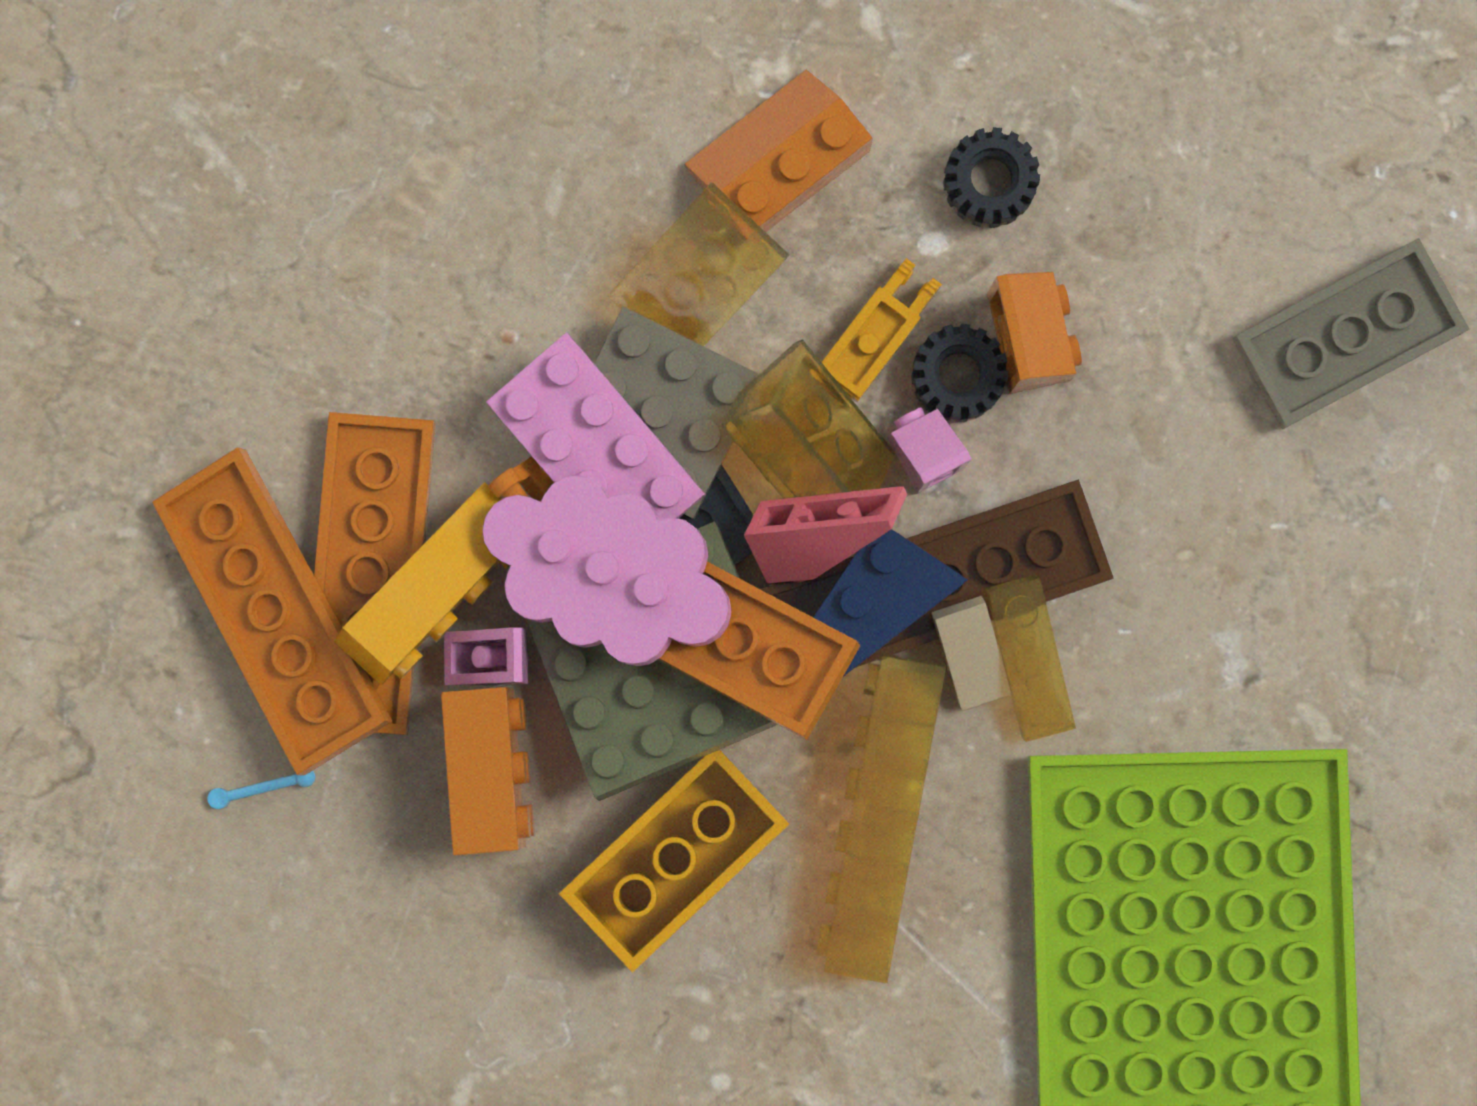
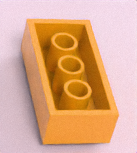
M721 750L704 756L569 883L559 895L633 973L774 840L789 823Z

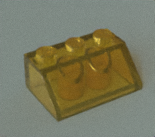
M803 339L792 344L738 393L721 425L730 435L733 442L744 451L760 470L764 478L771 483L783 499L880 489L896 454Z

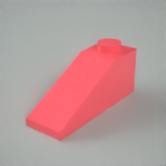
M904 486L761 501L744 537L767 584L790 581L798 583L812 580L893 528L907 493Z

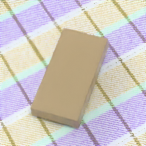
M982 596L931 612L957 703L961 711L1012 695L988 609Z

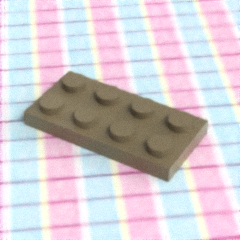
M1418 238L1241 332L1232 339L1283 430L1470 329Z

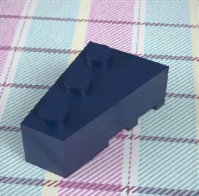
M891 529L857 551L813 618L859 642L860 648L845 672V676L968 581V579Z

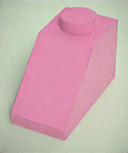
M922 407L894 421L898 430L892 432L888 440L917 494L962 471L972 460L967 449L938 409L925 415Z
M513 627L455 631L444 634L445 685L497 686L528 684L529 657L527 651V631L525 629Z

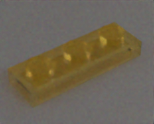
M1037 575L985 588L1022 739L1028 742L1076 729L1040 578Z

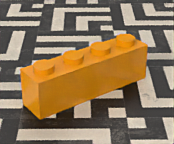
M485 482L342 627L334 643L380 685H383L393 673L402 679L423 656L417 648L429 636L436 642L440 640L458 620L452 611L464 599L473 605L491 586L493 581L487 575L498 563L505 569L509 567V565L492 555L484 543L483 525L485 517L493 505L503 499H497Z

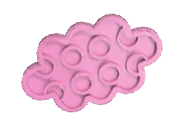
M574 475L563 477L552 484L541 502L521 495L505 497L494 504L485 517L483 525L484 543L492 555L510 566L505 581V592L512 609L530 621L539 623L553 621L559 635L574 646L587 648L603 643L607 652L623 664L642 666L651 664L662 657L672 640L694 647L708 645L720 638L729 625L732 611L728 595L722 586L708 576L703 575L708 559L706 541L700 531L682 519L673 517L659 519L652 505L639 495L624 493L609 498L606 491L592 479Z

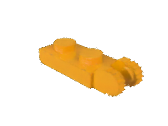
M907 258L883 288L878 287L816 369L818 374L857 403L921 319L919 315L942 286L941 283L932 278L922 286L917 293V298L909 308L893 297L914 273L913 269L916 265Z

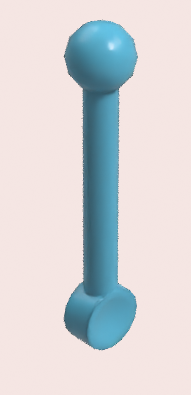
M311 771L306 775L293 774L229 791L223 788H215L208 794V803L214 809H223L233 800L297 784L301 787H309L315 781V773Z

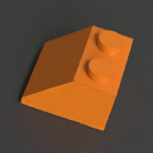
M1054 272L1015 273L996 276L987 296L997 341L1001 344L999 349L1002 354L1005 353L1008 361L1006 363V371H1008L1007 385L1009 394L1071 381L1077 374L1075 367L1082 365V357L1076 335L1068 336L1064 316L1070 315V303L1065 285H1056Z

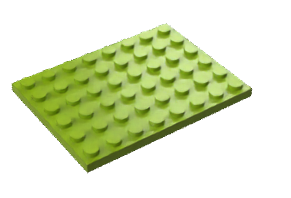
M1311 749L1028 756L1038 1106H1361L1348 750Z

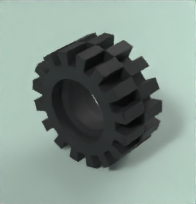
M993 127L991 132H985L984 128L975 130L974 135L971 137L966 135L960 140L958 146L952 150L944 171L943 187L944 191L947 190V201L950 207L955 206L958 210L957 215L963 220L965 217L973 220L972 225L981 227L982 223L989 224V228L999 227L1000 223L1006 222L1007 225L1016 220L1017 216L1023 215L1028 209L1040 183V174L1037 172L1039 162L1037 156L1032 157L1030 153L1032 147L1026 141L1022 144L1017 140L1018 134L1011 131L1010 135L1002 133V128ZM986 159H995L1006 165L1011 174V185L1004 194L988 197L975 189L971 173L979 162Z
M961 323L960 327H953L951 324L944 326L937 333L934 331L921 344L912 365L911 380L915 386V395L918 401L922 400L926 405L925 409L929 413L938 409L946 421L956 419L958 422H967L970 418L975 417L976 419L984 415L1001 397L1005 383L1008 380V371H1006V363L1008 361L1005 353H1001L999 349L1001 344L996 338L992 340L986 335L988 331L980 327L978 330L972 329L970 324ZM952 354H965L977 363L980 376L977 385L972 390L956 393L943 385L939 376V368L946 357Z

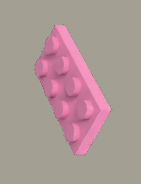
M567 332L486 401L554 482L563 477L574 475L588 477L606 491L609 498L624 493L639 495L652 505L659 519L680 518L706 495Z

